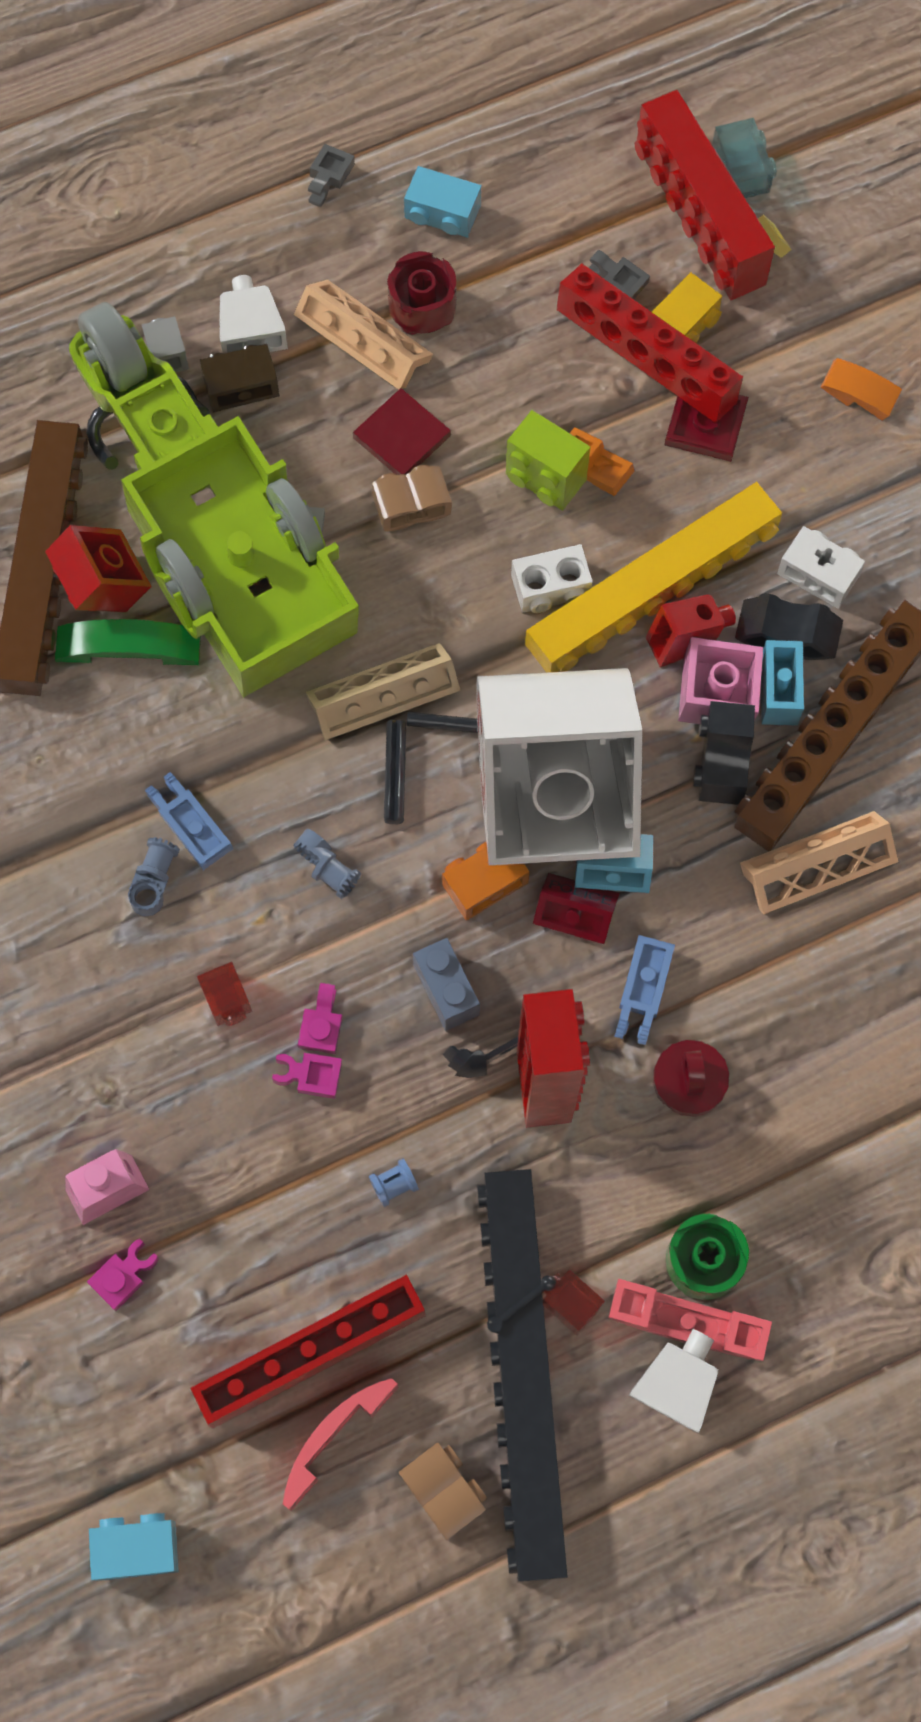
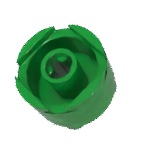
M710 1213L699 1214L683 1222L674 1233L666 1251V1268L674 1285L689 1298L701 1300L716 1299L729 1293L743 1277L749 1259V1246L745 1235L733 1222ZM702 1249L707 1254L714 1253L715 1258L711 1265L707 1261H700L699 1256L702 1253Z

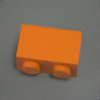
M484 842L476 849V854L466 860L463 857L458 858L446 866L445 872L442 873V886L467 921L528 884L530 871L525 864L489 865L487 844Z

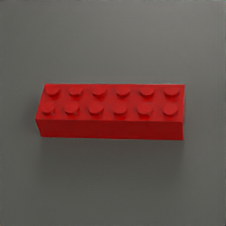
M674 90L641 104L640 119L637 121L636 153L640 160H645L648 164L654 183L662 187L671 211H676L679 215L686 236L688 238L692 237L698 246L700 259L704 264H709L714 273L717 287L721 291L724 290L730 301L766 286L775 246L679 91Z
M573 989L523 994L517 1062L526 1128L572 1123L574 1111H579L583 1085H585V1076H588L587 1066H590V1055L587 1041L580 1042L582 1026L585 1024L582 1001H574Z

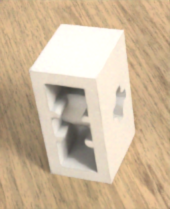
M803 526L782 557L777 574L839 609L859 578L865 560L861 559L852 549L842 548L829 541L827 536L820 531L810 530Z

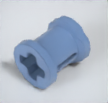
M403 1158L398 1160V1165L378 1176L374 1173L369 1175L370 1182L384 1207L389 1205V1200L408 1190L413 1192L419 1190L416 1180Z

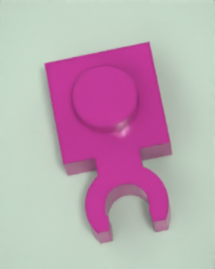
M304 1053L302 1063H297L287 1054L276 1055V1062L289 1066V1072L282 1076L273 1074L272 1080L275 1084L286 1086L295 1081L299 1082L298 1093L336 1099L342 1068L341 1058Z
M141 1239L134 1241L130 1245L128 1257L124 1261L114 1254L87 1281L114 1311H117L144 1284L137 1274L141 1270L152 1269L159 1260L155 1253L145 1261L138 1260L137 1253L145 1245Z

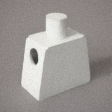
M248 275L235 277L232 280L233 291L223 292L220 295V342L222 353L241 350L248 345H262L266 343L269 352L288 349L285 326L267 286L253 287L252 278Z
M693 1329L683 1349L668 1342L631 1390L629 1396L692 1431L699 1433L719 1370L704 1361L714 1340Z

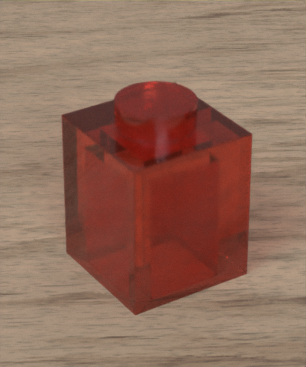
M232 962L197 976L217 1026L224 1023L226 1026L238 1024L246 1019V1014L252 1012L249 1000Z
M569 1269L563 1277L559 1273L553 1276L556 1280V1287L551 1291H544L546 1296L543 1298V1306L578 1336L603 1307L605 1300Z

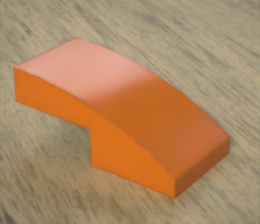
M839 358L833 361L820 387L846 406L854 402L881 421L890 416L902 391V388L871 370Z
M574 427L570 434L590 446L587 481L615 497L635 472L633 463L605 450L602 440Z

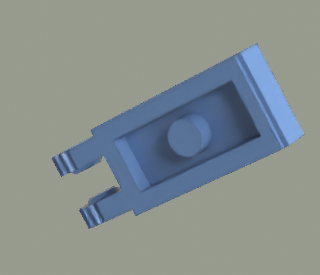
M169 772L164 776L167 787L173 791L177 798L167 804L160 792L152 785L145 789V792L158 809L160 816L202 870H205L233 850V846L189 789L185 790L176 777Z
M641 935L638 936L619 1007L622 1010L615 1037L623 1039L628 1029V1017L631 1011L645 1015L637 1038L639 1044L646 1045L652 1020L657 1016L675 944Z

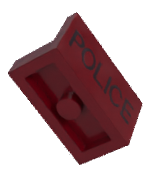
M548 873L540 893L532 924L605 944L620 893L611 890L575 888V880Z

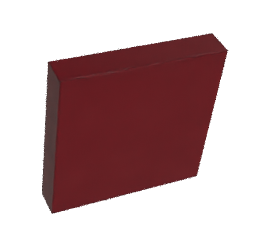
M402 388L394 393L352 432L354 440L396 475L410 473L412 469L421 465L451 436V430Z
M739 395L737 403L715 423L677 396L664 445L732 462L749 397Z

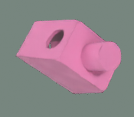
M117 1149L104 1154L65 1176L66 1192L83 1225L149 1190L133 1156Z

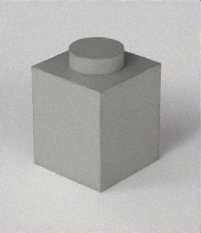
M175 316L157 318L150 323L142 324L146 345L156 358L168 362L175 373L189 369Z

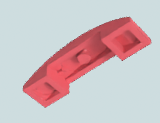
M622 1279L617 1280L608 1316L609 1319L682 1343H686L692 1330L695 1329L714 1340L710 1348L712 1351L757 1361L764 1360L772 1325L771 1321L736 1311L730 1313L656 1292L657 1289Z
M391 1378L364 1388L342 1402L318 1425L301 1449L293 1465L284 1493L283 1505L292 1511L317 1483L318 1479L307 1468L359 1408L373 1418L399 1388L398 1383Z

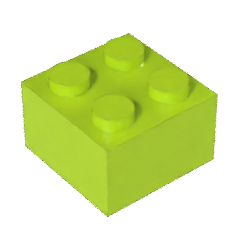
M531 410L507 440L506 475L516 486L520 488L526 487L537 494V497L548 506L554 505L563 511L587 480L590 446Z

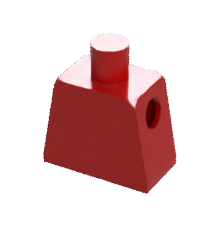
M709 594L661 605L646 635V639L659 666L663 667L684 659L691 637L717 641L723 628L735 625L736 615L729 604L717 607L713 597Z

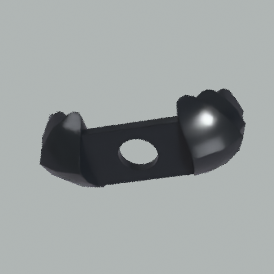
M518 1037L486 1055L481 1050L474 1052L464 1048L458 1050L455 1046L447 1048L443 1055L450 1062L448 1066L457 1071L455 1076L465 1078L487 1075V1064L515 1049L518 1045Z

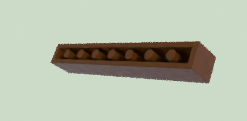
M37 420L0 626V693L41 696L43 684H48L50 664L47 662L48 651H53L55 647L56 633L52 627L54 618H59L61 598L58 597L59 586L63 585L53 571L52 564L45 551L68 528L70 522H75L77 518V501L74 498L76 490H81L83 472L80 469L81 459H86L88 439L83 438L80 426L76 423Z

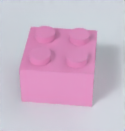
M691 637L683 660L678 721L700 724L701 715H708L711 701L755 705L756 719L759 713L763 647Z

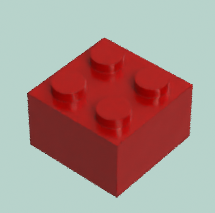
M69 525L45 551L52 564L53 571L61 581L68 599L75 610L127 612L152 587L121 529Z

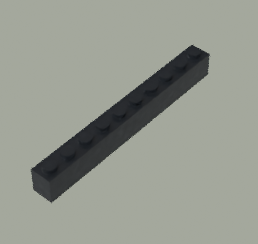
M531 1169L485 1172L484 1184H477L479 1208L486 1207L487 1223H480L482 1247L489 1246L491 1262H483L485 1286H493L494 1301L487 1302L488 1320L491 1317L502 1315L541 1284ZM540 1294L503 1323L502 1330L497 1333V1341L490 1342L492 1366H499L501 1381L493 1382L495 1407L503 1406L504 1423H496L498 1448L506 1447L507 1464H500L502 1489L510 1490L511 1506H503L505 1532L513 1531L514 1548H507L509 1574H517V1582L568 1578L543 1295Z

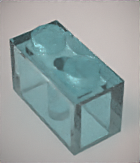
M754 118L716 126L712 146L743 196L750 198L770 193L773 178L777 175L776 164L772 157H768L764 132L758 130Z

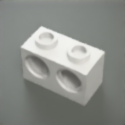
M581 544L512 560L511 576L522 613L529 611L533 613L545 612L552 606L569 603L592 588L593 581ZM571 574L576 576L578 579L575 581H566L562 578V576ZM537 582L544 587L541 589H531L527 585Z

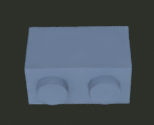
M448 938L413 953V966L445 1031L479 1016L480 1003Z

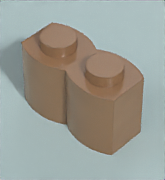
M419 465L406 475L388 473L372 483V496L384 531L404 529L416 523L434 521L451 514L452 501L440 466Z
M436 1443L398 1473L447 1541L486 1511L482 1502L487 1497L474 1479L467 1483L457 1469L463 1466V1463L451 1446L448 1445L442 1449L439 1443Z

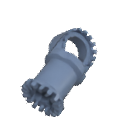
M306 829L293 845L295 849L297 848V852L302 851L300 853L301 856L306 854L305 859H309L310 863L316 865L311 877L316 881L322 880L337 891L336 896L341 900L348 896V893L352 891L350 887L354 888V884H357V880L361 877V872L357 869L352 871L336 859L337 855L331 851V846L310 829Z
M154 837L148 839L147 846L149 849L143 864L137 867L129 888L128 897L131 907L141 916L155 915L162 908L164 902L163 892L169 879L167 872L173 857H177L180 850L173 843H168V840H165L163 843L162 838ZM145 889L154 891L156 899L151 905L141 906L136 902V896L140 891Z

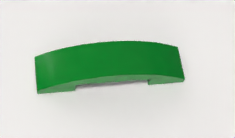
M101 619L74 622L58 626L55 661L92 663V657L162 659L163 665H199L201 636L195 639L183 625L150 620Z

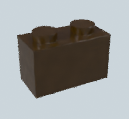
M267 343L248 345L241 350L225 354L215 353L208 358L200 359L202 375L213 413L280 396L278 380Z

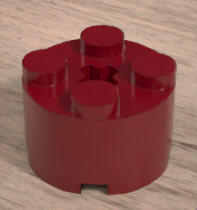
M426 251L412 252L401 257L395 263V267L389 273L387 279L388 305L393 320L401 327L403 332L409 335L431 333L450 325L456 311L457 293L456 274L451 264L444 258L442 261L433 257V253Z

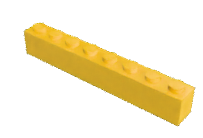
M756 481L528 628L525 638L526 647L546 673L569 671L577 664L578 659L586 653L594 654L607 644L609 638L617 633L623 635L629 632L636 625V621L646 614L649 617L658 613L661 605L665 604L672 597L680 598L693 588L695 582L703 577L710 579L729 560L737 561L749 552L752 545L760 540L766 542L774 537L779 531L778 527L782 511Z

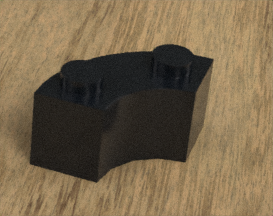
M764 593L758 597L743 600L735 639L746 645L763 647V649L766 640L803 641V660L836 658L844 620L824 604H796L781 600L776 595Z
M711 701L708 715H701L699 737H705L702 764L695 765L693 775V787H699V801L739 805L745 797L748 786L751 748L754 739L755 705Z

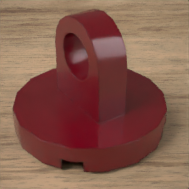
M684 1040L670 1045L661 1053L653 1071V1086L657 1098L668 1108L672 1109L673 1112L681 1116L697 1117L710 1113L722 1102L729 1088V1070L725 1059L714 1047L702 1041Z

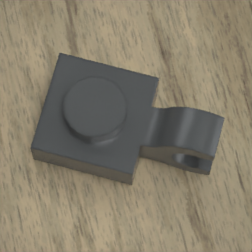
M327 144L323 145L310 167V177L314 179L308 187V191L312 193L308 200L309 203L321 207L327 198L330 186L341 188L355 165L354 155Z
M597 250L590 258L592 264L589 268L632 299H635L649 283L650 275L625 257H622L616 263L604 252Z

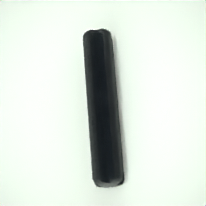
M395 719L387 722L384 821L391 825L402 824L404 821L406 722Z

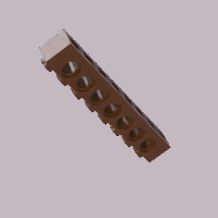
M904 600L897 610L891 607L879 624L883 627L877 636L871 633L859 649L862 655L855 663L853 660H850L839 675L842 681L838 687L834 689L830 686L818 702L822 706L815 716L809 713L797 730L801 735L794 743L790 740L785 743L776 757L780 762L774 770L767 767L755 784L759 789L754 796L746 795L735 809L734 813L738 815L734 828L768 852L773 850L921 656V610L908 601ZM896 639L900 641L904 647H895L889 642V640ZM868 666H878L884 673L876 674ZM848 692L859 693L863 700L857 701L852 699ZM827 719H838L843 724V727H833L828 723ZM806 746H818L823 753L820 755L812 754L807 750ZM795 772L801 777L802 781L792 782L787 779L785 773ZM767 799L776 800L781 805V808L778 810L769 809L764 804V801Z

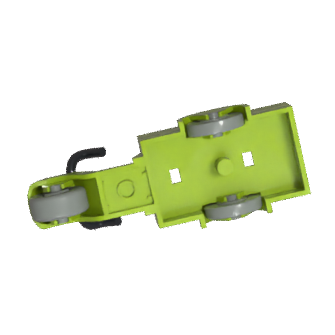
M102 302L82 312L78 317L80 331L76 333L70 342L69 352L80 376L99 405L88 419L86 434L89 445L96 457L107 469L113 470L118 466V459L107 449L100 434L102 423L108 416L114 413L138 453L134 454L138 470L121 479L127 510L142 533L140 541L148 565L183 626L195 639L205 635L243 698L357 634L359 605L332 564L339 559V547L336 542L326 547L317 518L306 501L300 497L294 487L288 482L287 467L284 460L281 459L270 466L239 416L218 427L211 417L209 409L197 399L187 381L177 376L168 362L156 358L151 353L132 320L127 316L120 315L113 305L108 302ZM205 488L211 489L215 497L197 506L191 496ZM267 578L272 588L254 598L248 587Z

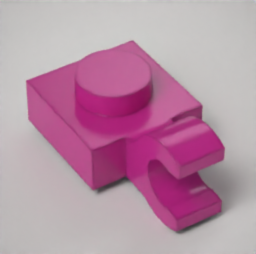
M320 983L316 1010L304 1009L298 1048L336 1054L343 1017L341 1014L332 1013L336 997L335 985Z

